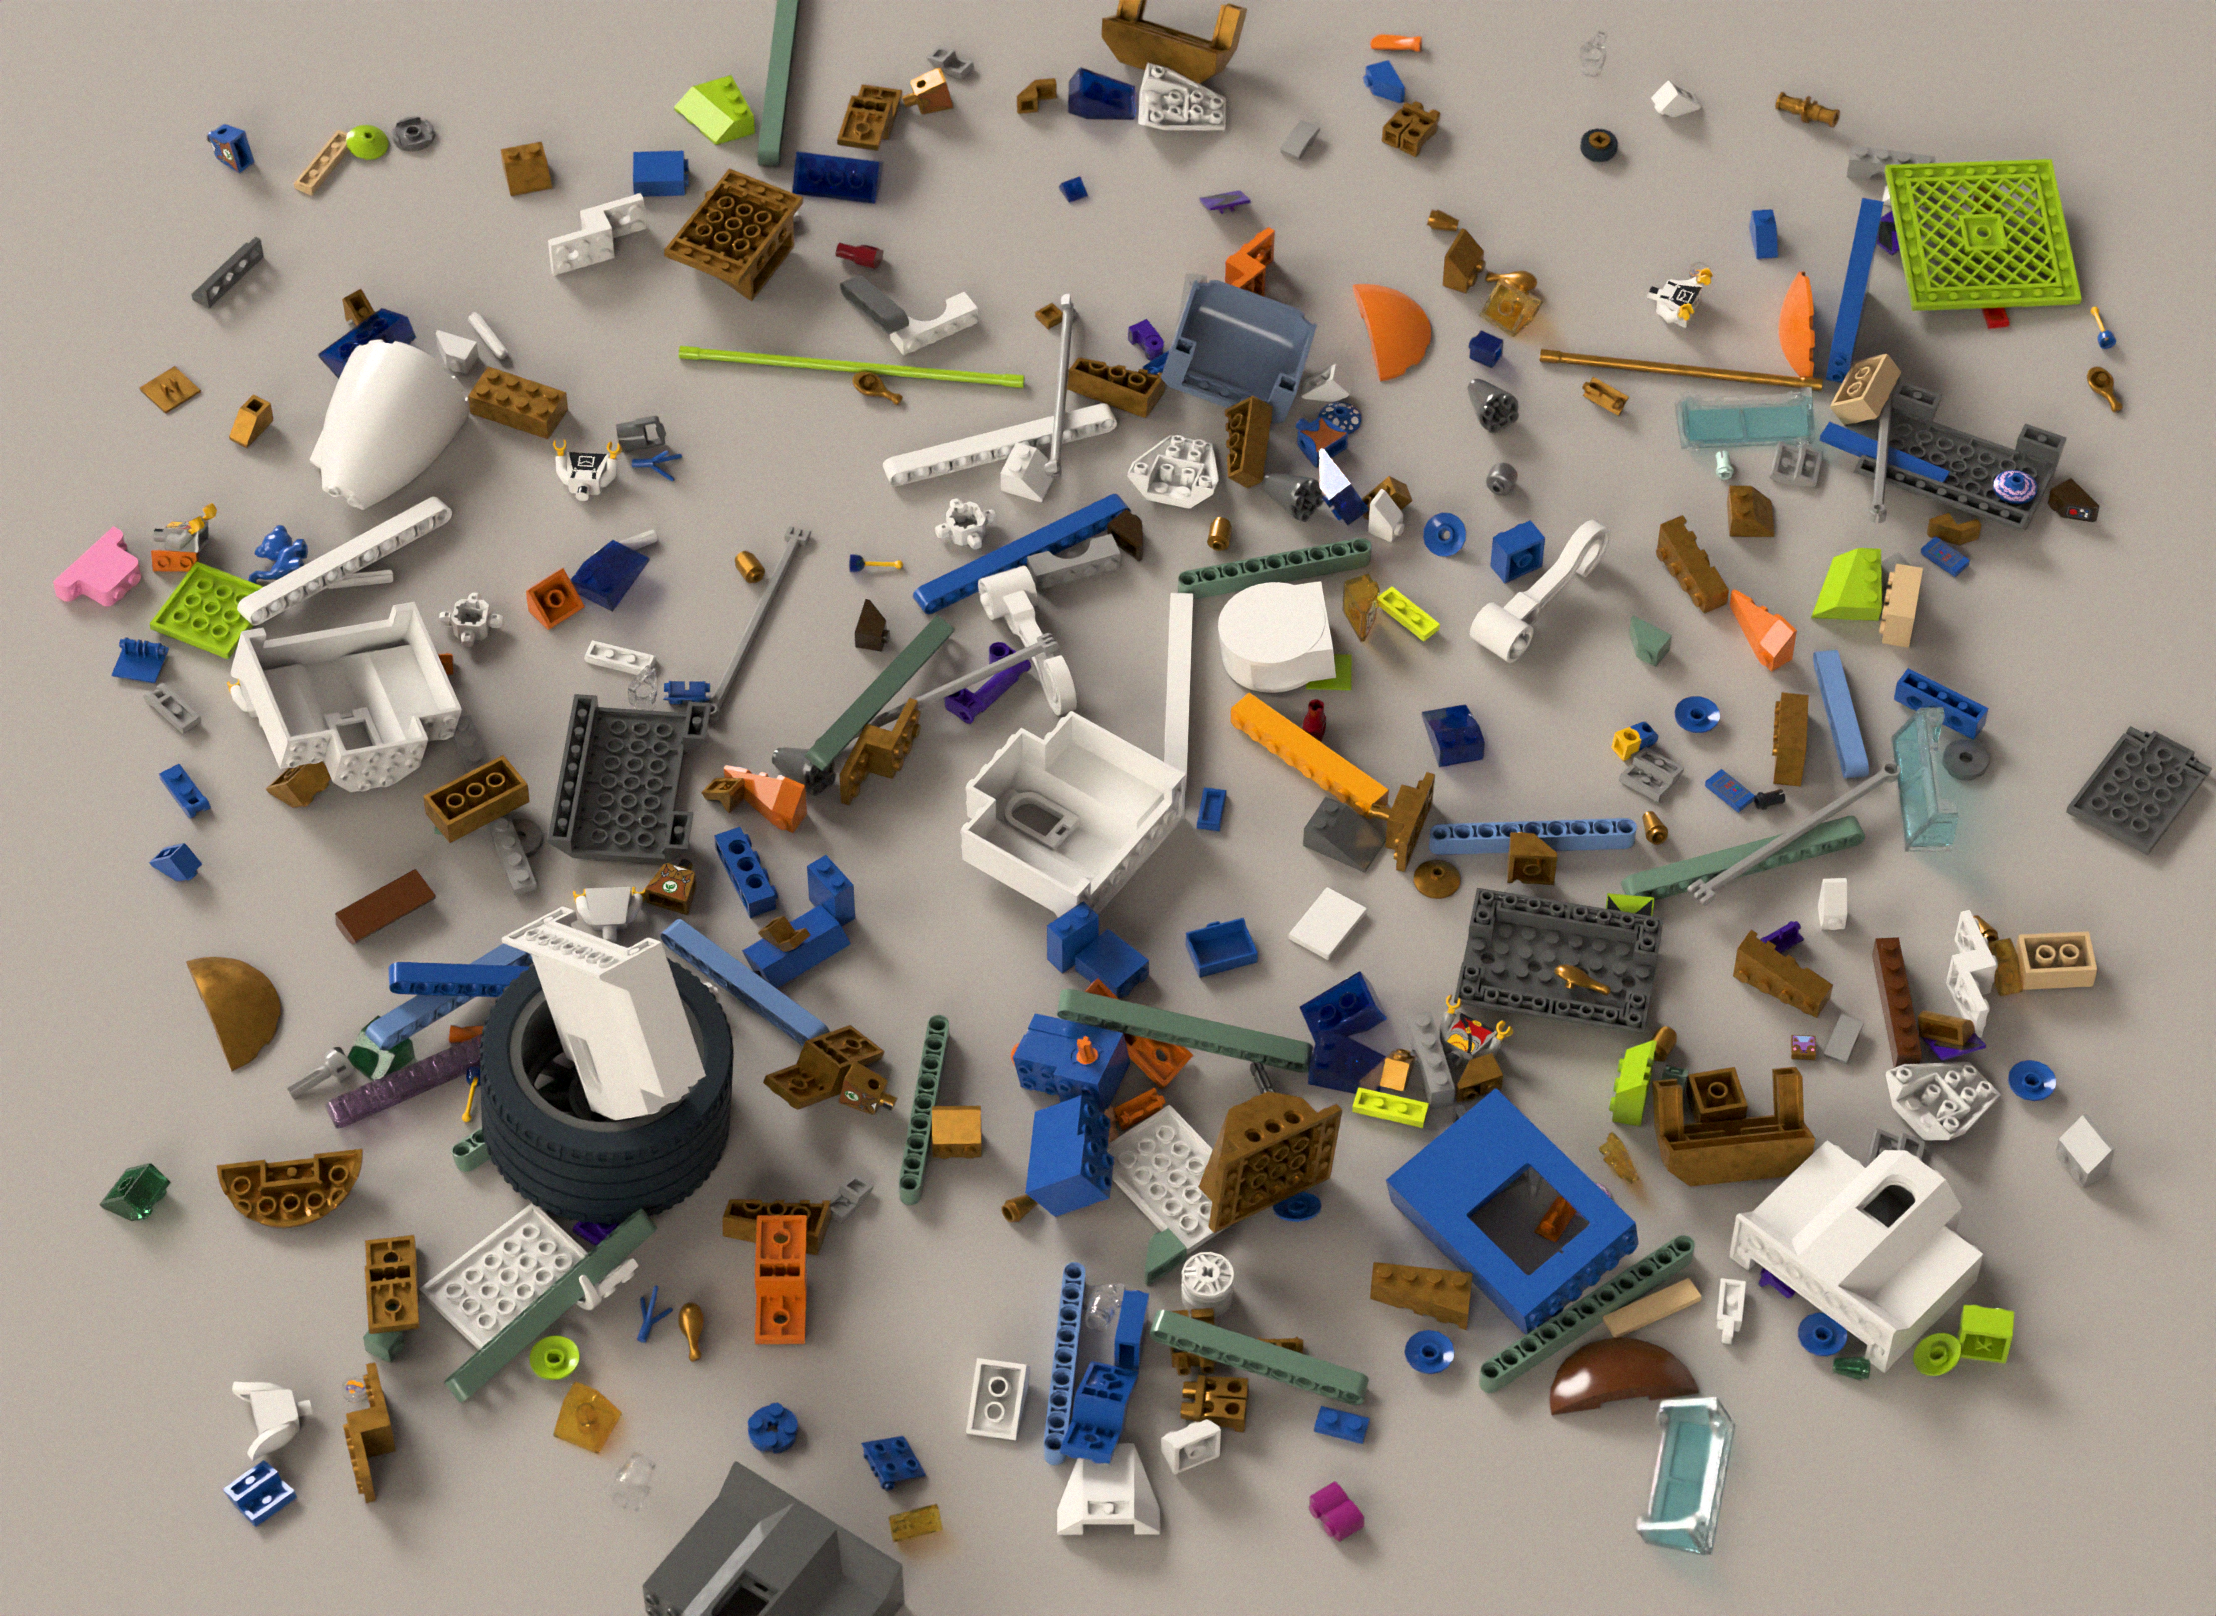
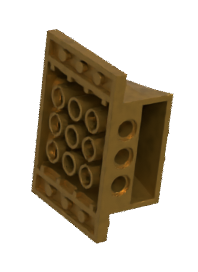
M729 168L664 249V257L710 274L750 301H753L795 247L793 216L802 206L803 197Z
M1269 1091L1230 1108L1198 1187L1212 1201L1208 1226L1210 1230L1216 1233L1330 1179L1343 1109L1338 1104L1316 1112L1302 1097Z

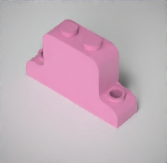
M113 526L53 581L58 598L68 602L75 600L79 595L83 594L103 606H112L118 600H121L133 586L140 582L141 572L138 559L126 552L127 544L124 541L122 531Z

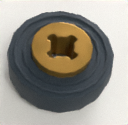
M1592 129L1584 133L1581 138L1580 150L1589 160L1604 162L1612 159L1617 153L1618 140L1608 130Z

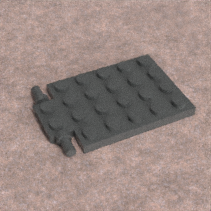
M2130 726L2126 734L2123 733L2068 805L2066 813L2149 855L2203 783L2205 775L2208 776L2212 768L2199 762V759L2194 756L2195 751L2156 731H2153L2152 734L2146 731L2143 733Z

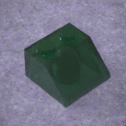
M378 1015L361 1029L347 1057L352 1066L381 1087L413 1060L415 1054L413 1042L409 1038L387 1051H382L366 1036L365 1033L368 1026L380 1018Z
M152 1163L127 1168L99 1205L129 1221L144 1220L153 1212L152 1207L166 1195V1188L171 1182Z

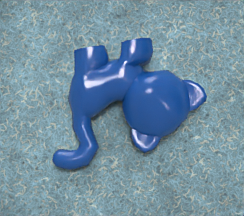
M277 525L272 532L264 537L262 544L256 548L254 553L257 557L268 558L271 561H276L270 571L256 570L249 575L248 581L257 584L256 581L258 579L278 580L304 566L305 564L302 559L307 558L308 546L305 540L297 539L293 543L285 526Z

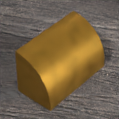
M1926 1010L1918 1015L1920 1037L1963 1046L1975 1032L1973 1021Z

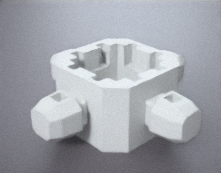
M956 498L950 501V508L946 513V523L938 525L935 528V532L938 538H946L950 535L955 544L960 546L969 544L971 548L978 549L982 547V540L986 535V525L995 522L997 516L994 510L989 509L982 513L976 503L967 502L963 504L961 500ZM967 518L969 521L973 520V522H976V526L972 524L967 526V529L956 526V522H965Z
M471 593L468 599H461L455 603L453 613L451 611L441 612L439 623L446 626L453 625L454 635L461 640L464 647H471L475 640L482 641L488 637L489 627H503L504 618L500 614L490 615L489 604L481 599L479 593ZM467 615L475 618L481 616L482 618L480 622H476V625H473L472 622L461 623L463 618H467Z

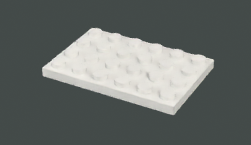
M1169 1104L1110 1142L1107 1152L1114 1157L1112 1180L1161 1232L1169 1228L1187 1247V1255L1227 1228L1216 1233L1210 1230L1208 1226L1212 1201L1198 1188L1213 1149Z
M531 1203L419 1289V1292L426 1301L479 1350L588 1253L538 1206L536 1207Z

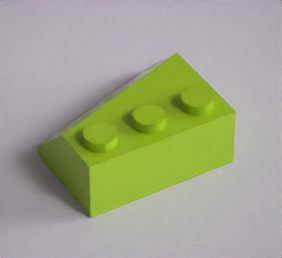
M732 75L692 86L674 106V110L678 114L682 113L690 124H695L700 129V132L715 145L755 134L754 115Z
M1652 1040L1626 1050L1625 1058H1620L1617 1072L1621 1074L1620 1078H1615L1613 1088L1616 1096L1611 1097L1609 1111L1613 1112V1122L1641 1127L1653 1071L1657 1041Z

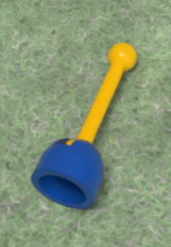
M2091 308V314L2095 316L2101 330L2098 334V343L2101 348L2109 349L2115 345L2116 338L2110 330L2104 329L2099 316V308Z

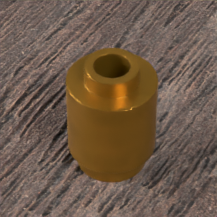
M1218 517L1210 524L1207 544L1216 551L1225 550L1229 547L1232 526L1228 519Z
M742 551L735 557V567L746 582L756 583L763 578L765 568L753 553Z
M1663 1026L1657 1029L1650 1041H1657L1654 1061H1665L1676 1045L1677 1034L1672 1028Z

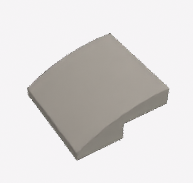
M1779 441L1776 446L1769 478L1796 486L1815 487L1823 452L1805 444L1798 449Z
M1645 747L1634 756L1633 763L1621 773L1619 781L1659 802L1679 779L1684 771V767Z
M1877 1128L1873 1132L1865 1168L1884 1150L1908 1151L1913 1156L1922 1159L1925 1141L1906 1133H1902L1898 1137Z

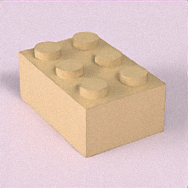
M1888 354L1854 361L1830 408L1843 425L1856 424L1860 421L1878 418L1885 402L1889 399L1893 387L1897 384L1901 374L1900 369Z
M1896 564L1895 572H1890L1888 585L1892 587L1887 586L1885 602L1889 604L1884 603L1882 619L1886 621L1881 620L1879 633L1883 634L1882 643L1909 648L1923 568Z
M2089 931L2018 935L2015 956L2022 990L2093 987L2097 966Z

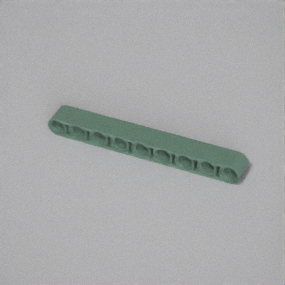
M1357 538L1187 570L1178 576V593H1193V600L1242 591L1263 583H1284L1363 568L1371 562L1372 545L1365 538Z
M943 1015L932 1016L928 1021L899 1177V1198L906 1205L917 1204L921 1199L932 1140V1106H938L950 1039L949 1020Z
M1168 1310L1156 1312L1150 1331L1151 1339L1158 1343L1347 1404L1361 1405L1364 1402L1369 1378L1365 1374Z

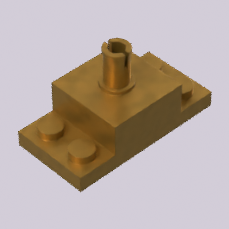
M1426 772L1424 779L1418 781L1416 788L1401 784L1392 808L1374 802L1370 808L1369 817L1387 821L1385 847L1395 850L1393 859L1397 860L1396 870L1406 871L1432 806L1435 774Z

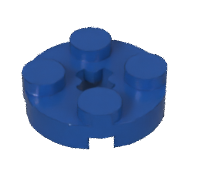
M780 1403L764 1406L755 1411L748 1419L749 1440L759 1451L765 1452L767 1450L773 1451V1453H781L791 1448L797 1439V1418ZM769 1426H778V1432L776 1433L774 1431L768 1432L767 1430Z

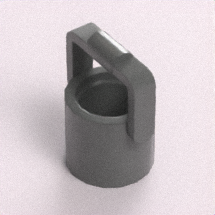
M658 416L640 418L616 425L618 442L622 447V452L653 448L665 444L666 431ZM655 424L659 438L648 440L645 425Z

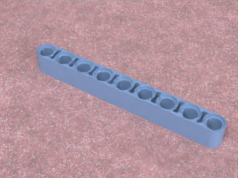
M1629 818L1437 824L1430 829L1429 850L1437 855L1508 853L1510 832L1534 833L1554 851L1628 849L1635 844L1637 825Z
M677 919L660 934L661 940L669 949L800 1045L804 1046L805 1041L830 1032L829 1028L822 1021L683 920Z
M503 943L470 964L528 966L533 963L531 954ZM417 995L372 1022L365 1034L382 1051H387L475 997Z
M1078 1262L1067 1264L1063 1270L1044 1434V1459L1050 1465H1060L1067 1457L1065 1454H1060V1450L1071 1421L1086 1287L1085 1267Z

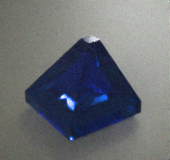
M1081 176L1062 182L1058 186L1068 203L1088 196Z

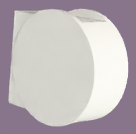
M1321 581L1299 585L1280 582L1254 585L1233 596L1222 609L1218 622L1222 661L1227 673L1240 685L1258 692L1278 693L1296 689L1310 681L1336 678L1333 645Z

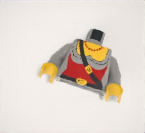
M210 503L202 509L205 516L200 515L191 521H171L164 529L155 528L154 541L165 542V550L199 553L209 543L208 520L216 516V507L213 503Z
M1449 995L1446 998V1004L1449 1008L1448 1011L1444 1012L1440 1024V1042L1443 1045L1444 1055L1447 1056L1448 1068L1455 1070L1460 1063L1467 1066L1469 1060L1490 1053L1495 1058L1504 1044V1037L1511 1036L1513 1028L1509 1026L1506 1032H1502L1506 1022L1500 1021L1496 1026L1497 1031L1459 1011L1455 1014V1010L1461 1007L1462 1001L1458 998L1457 1004L1451 1006L1452 995Z

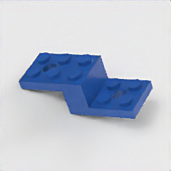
M1090 1361L1075 1394L1072 1422L1061 1444L1060 1454H1065L1074 1459L1092 1460L1097 1464H1110L1125 1429L1128 1403L1138 1382L1139 1371Z

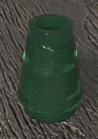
M1864 1356L1834 1358L1833 1373L1860 1381L1862 1379H1869L1871 1360L1865 1359Z

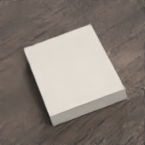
M1327 887L1289 933V939L1329 960L1364 917L1367 908Z

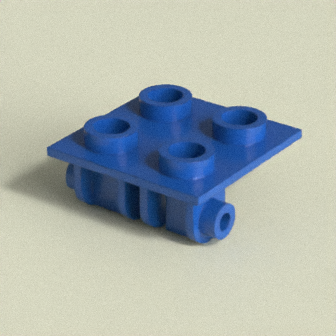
M128 637L120 639L119 647L122 650L112 676L156 683L169 647L163 646L159 642L151 643L147 640L143 643L140 639L137 642Z
M904 1436L861 1443L864 1448L863 1456L870 1464V1469L874 1471V1476L879 1477L878 1480L882 1489L891 1491L895 1487V1481L926 1476Z

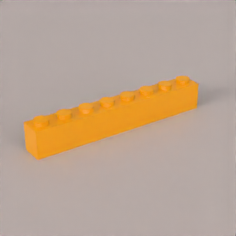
M1251 693L1245 695L1231 708L1230 722L1236 729H1241L1252 740L1265 746L1272 754L1278 755L1289 766L1298 769L1306 778L1315 781L1323 790L1335 795L1340 802L1352 807L1359 815H1363L1371 820L1373 817H1369V811L1373 802L1382 806L1388 804L1389 789Z

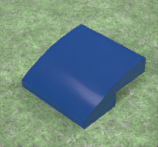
M265 1460L223 1488L224 1493L255 1527L297 1498L295 1491L280 1478L278 1471Z

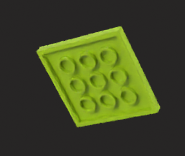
M196 561L149 623L150 629L229 659L237 649L241 631L251 630L254 626L238 612V604L243 598L262 589L263 586Z

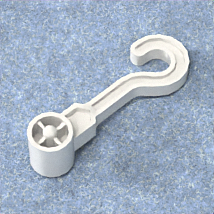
M1594 520L1585 522L1572 535L1558 561L1528 591L1519 592L1503 608L1494 602L1488 603L1482 608L1471 625L1470 638L1509 663L1515 662L1525 652L1531 642L1534 632L1531 626L1537 621L1541 609L1569 582L1576 572L1586 577L1598 565L1609 545L1610 530Z
M1021 566L979 579L980 601L989 619L994 620L1004 617L1013 635L1017 634L1025 647L1037 643L1036 638L1043 634L1035 621L1033 607L1038 605L1035 583L1027 567ZM1044 652L1032 657L1031 659L1037 668L1046 699L1053 712L1059 716L1076 710V692L1064 658L1061 655L1054 657L1053 653L1046 656Z

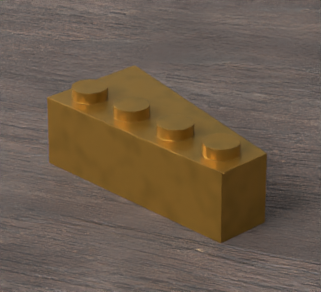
M1078 357L1069 369L1067 390L1146 418L1163 396L1165 382L1161 379L1162 373L1158 372V375L1148 374V370L1139 369L1138 372L1126 370V366L1123 365L1110 367L1106 365V362Z
M1251 396L1225 409V416L1228 417L1225 428L1229 432L1226 447L1230 449V453L1227 455L1228 478L1247 489L1261 483L1264 478V466L1267 458L1266 452L1272 421L1273 406L1255 396Z
M1684 515L1660 524L1656 555L1667 566L1671 576H1675L1682 590L1690 595L1694 605L1699 607L1705 614L1727 604L1729 589L1715 566L1710 567L1708 554L1704 549L1700 550L1695 541L1697 539L1693 530H1687L1684 525L1687 520Z
M1781 692L1780 701L1775 702L1772 756H1775L1773 784L1801 787L1807 744L1809 695Z
M1751 929L1737 948L1733 977L1779 999L1785 1004L1800 1009L1805 1014H1810L1817 1018L1831 998L1833 984L1808 967L1804 969L1799 967L1795 958L1789 954L1787 957L1774 950L1776 946L1770 941L1764 943L1756 937L1758 933Z
M729 1199L722 1217L723 1237L756 1243L757 1215H807L806 1254L818 1256L831 1220V1200H822V1203H810V1200H800V1203H785V1200L775 1199L774 1202L763 1203L761 1199ZM783 1235L775 1238V1241L780 1244L788 1240Z
M1373 1262L1370 1299L1399 1309L1405 1307L1413 1310L1414 1314L1420 1316L1426 1314L1437 1318L1439 1322L1445 1324L1450 1322L1458 1325V1328L1467 1331L1473 1273Z

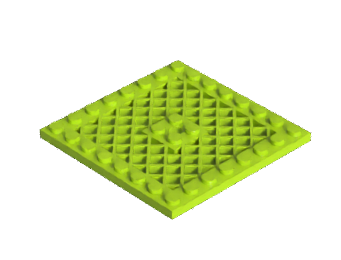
M2052 159L1896 164L1885 166V176L1912 311L2078 305L2081 303L2082 298ZM2024 184L2031 190L2027 193L2020 187ZM2003 185L2010 191L2005 193L1999 188ZM1983 186L1984 188L1989 190V192L1985 194L1982 191H1980L1979 188ZM1940 187L1948 192L1945 196L1937 191ZM1963 187L1968 193L1964 195L1958 189ZM1919 188L1927 193L1924 197L1916 192ZM2015 193L2016 195L2021 197L2022 200L2018 202L2011 196ZM1995 194L2002 200L1998 203L1990 197ZM1974 195L1981 201L1977 204L1970 197ZM1932 196L1933 198L1938 200L1939 203L1935 205L1928 199ZM1951 196H1954L1955 198L1960 200V202L1958 204H1955L1949 198ZM2028 202L2031 205H2033L2034 208L2030 210L2026 206H2024V204ZM1985 203L1993 208L1990 212L1982 207ZM2008 203L2014 208L2009 211L2003 205ZM1964 204L1972 209L1969 213L1961 208ZM1945 205L1946 207L1951 209V211L1949 213H1946L1944 210L1941 209V207ZM1924 206L1927 209H1929L1930 212L1926 214L1922 210H1920V208ZM2019 211L2026 217L2021 219L2015 213ZM1955 213H1957V214L1959 215V216H1958V219H1955V218L1952 217V216H1953ZM1936 214L1943 220L1939 223L1932 216ZM2031 219L2038 225L2034 228L2027 222ZM2011 220L2017 226L2014 229L2006 223ZM1947 222L1955 227L1952 231L1944 226ZM1926 223L1934 228L1931 232L1923 227ZM2022 228L2030 234L2025 237L2019 230ZM1939 231L1940 233L1945 235L1946 238L1942 240L1935 234ZM1982 231L1987 234V237H1981L1977 232ZM2035 237L2042 243L2038 246L2031 239ZM2012 238H2015L2016 240L2021 242V244L2019 246H2016L2010 240ZM1952 240L1958 246L1955 249L1947 243ZM1931 241L1934 244H1936L1937 247L1935 249H1932L1930 246L1927 245V243ZM2027 246L2033 252L2029 255L2022 249ZM1943 249L1950 255L1945 258L1939 251ZM2008 249L2012 251L2010 256L2006 254ZM2037 254L2045 259L2043 263L2035 259ZM2018 255L2025 261L2020 264L2013 258ZM1997 256L2004 262L2000 265L1993 258ZM1976 257L1983 263L1979 266L1972 259ZM1934 258L1941 265L1936 267L1930 261ZM1953 258H1956L1957 260L1962 262V264L1958 267L1956 264L1951 262V260ZM2009 264L2014 269H2016V271L2014 273H2011L2005 267ZM2028 264H2031L2037 270L2035 272H2032L2031 270L2026 268V266ZM1988 265L1989 267L1994 269L1995 272L1991 274L1984 268ZM1967 266L1970 269H1972L1974 273L1970 275L1963 269ZM1945 267L1953 272L1950 276L1942 271ZM2042 272L2050 278L2045 281L2038 275ZM2022 273L2029 279L2025 282L2017 276ZM1978 274L1986 279L1984 283L1976 279ZM1999 274L2007 278L2005 283L1997 278ZM1957 275L1965 280L1963 284L1955 280ZM1938 276L1945 282L1940 285L1933 279Z

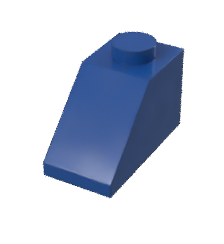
M1389 60L1366 66L1363 81L1373 95L1397 103L1404 102L1405 87Z
M1773 209L1752 210L1749 230L1756 259L1778 258L1777 226Z
M186 843L164 847L149 862L152 867L175 881L191 880L198 874L197 869L202 865Z

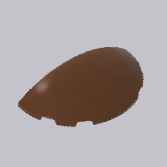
M1607 1338L1581 1347L1561 1364L1551 1385L1550 1411L1551 1415L1601 1408V1403L1644 1396H1648L1649 1401L1699 1394V1390L1687 1367L1666 1349L1640 1339Z

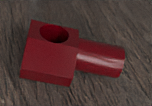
M839 243L836 248V257L854 261L855 264L874 269L879 267L884 254L883 250L869 245L856 247Z
M1313 699L1308 704V713L1303 720L1301 729L1320 742L1326 731V715L1324 714V703L1319 699Z

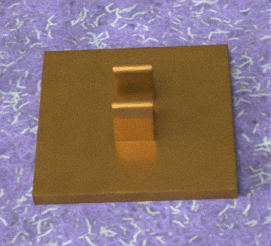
M175 366L139 388L165 414L201 392Z

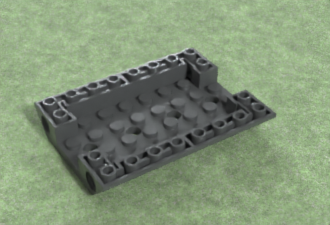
M1477 888L1454 1003L1457 1004L1458 998H1460L1462 1005L1644 1035L1664 918ZM1489 958L1494 962L1492 964H1485L1482 960ZM1562 964L1575 966L1592 979L1609 986L1611 992L1605 996L1595 990L1575 985L1574 989L1566 988V980L1557 976L1554 970ZM1531 966H1536L1541 970L1538 972H1532L1528 968ZM1631 982L1635 986L1632 988H1627L1623 985V983Z

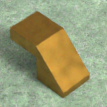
M1056 78L1034 80L1017 95V114L1038 112V100L1057 99Z
M1946 513L1929 519L1927 535L1931 538L1936 536L1948 543L1962 545L1979 539L1982 524L1976 518L1957 525L1950 513Z
M785 916L773 919L758 932L762 938L783 952L795 949L811 936L806 928L795 931Z

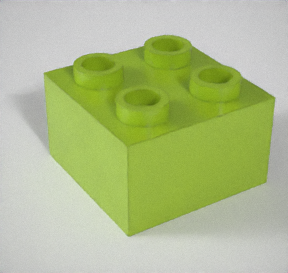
M1964 1305L1957 1331V1339L1962 1347L1961 1357L2006 1363L2013 1337L2014 1311H2007L2003 1308H1985L1979 1305Z

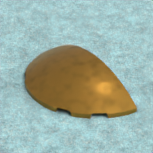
M203 957L186 961L231 1071L248 1064L257 1057L258 1051L265 1044H270L277 1032L276 1024L278 1017L281 1016V1008L277 991L272 982L264 973L253 966L233 958Z
M363 1149L314 1154V1158L267 1163L266 1160L222 1164L217 1165V1174L224 1194L231 1201L233 1207L248 1219L276 1228L298 1227L323 1218L347 1198L361 1171Z

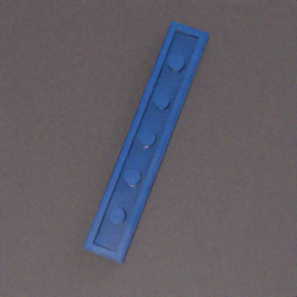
M1830 421L1820 435L1819 441L1861 458L1862 455L1873 459L1877 458L1878 441ZM1890 446L1888 448L1887 463L1942 483H1945L1949 477L1950 471Z

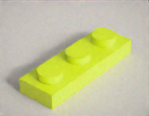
M1391 586L1377 597V605L1422 641L1427 640L1440 630V624L1394 587Z
M1358 1087L1352 1112L1423 1128L1429 1103Z

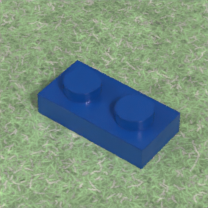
M1321 1406L1314 1426V1432L1363 1444L1370 1418Z

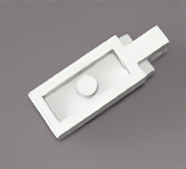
M1721 1278L1716 1324L1717 1329H1723L1722 1343L1732 1344L1733 1331L1739 1332L1746 1281Z

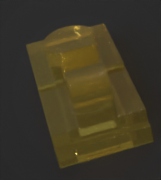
M1611 1132L1608 1134L1609 1137L1606 1138L1608 1142L1601 1145L1599 1151L1603 1155L1610 1152L1603 1159L1604 1162L1608 1165L1616 1162L1617 1165L1614 1166V1169L1621 1179L1625 1178L1633 1184L1640 1178L1623 1141Z
M937 1503L890 1515L888 1518L893 1543L943 1530Z

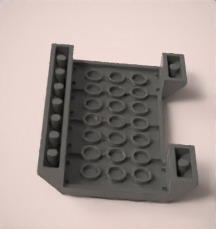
M1900 381L1892 399L1889 446L1948 470L1950 474L1946 482L1942 483L1887 463L1886 484L2011 528L2026 531L2056 471L2067 438L2025 423L2017 439L2016 449L2002 446L1933 422L1942 395ZM1879 431L1874 439L1875 441H1878ZM1862 455L1854 469V473L1875 480L1876 459ZM2008 470L2025 472L2035 480L2037 494L2028 503L2010 504L2005 502L1993 490V482L1996 476Z
M574 694L547 839L548 843L568 856L577 859L666 864L687 853L694 814L693 812L675 811L684 754L706 742L711 703L688 702L687 713L598 707L596 695Z

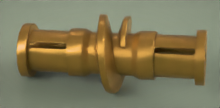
M1781 92L1775 103L1776 110L1780 111L1783 109L1792 114L1801 115L1803 123H1809L1813 119L1817 122L1827 123L1830 127L1834 128L1840 117V110L1825 108L1819 105L1818 101L1811 103L1810 96H1807L1805 101L1800 98L1790 97L1785 92Z

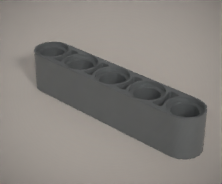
M859 274L840 283V289L844 298L888 335L909 326V320L905 311L862 275Z

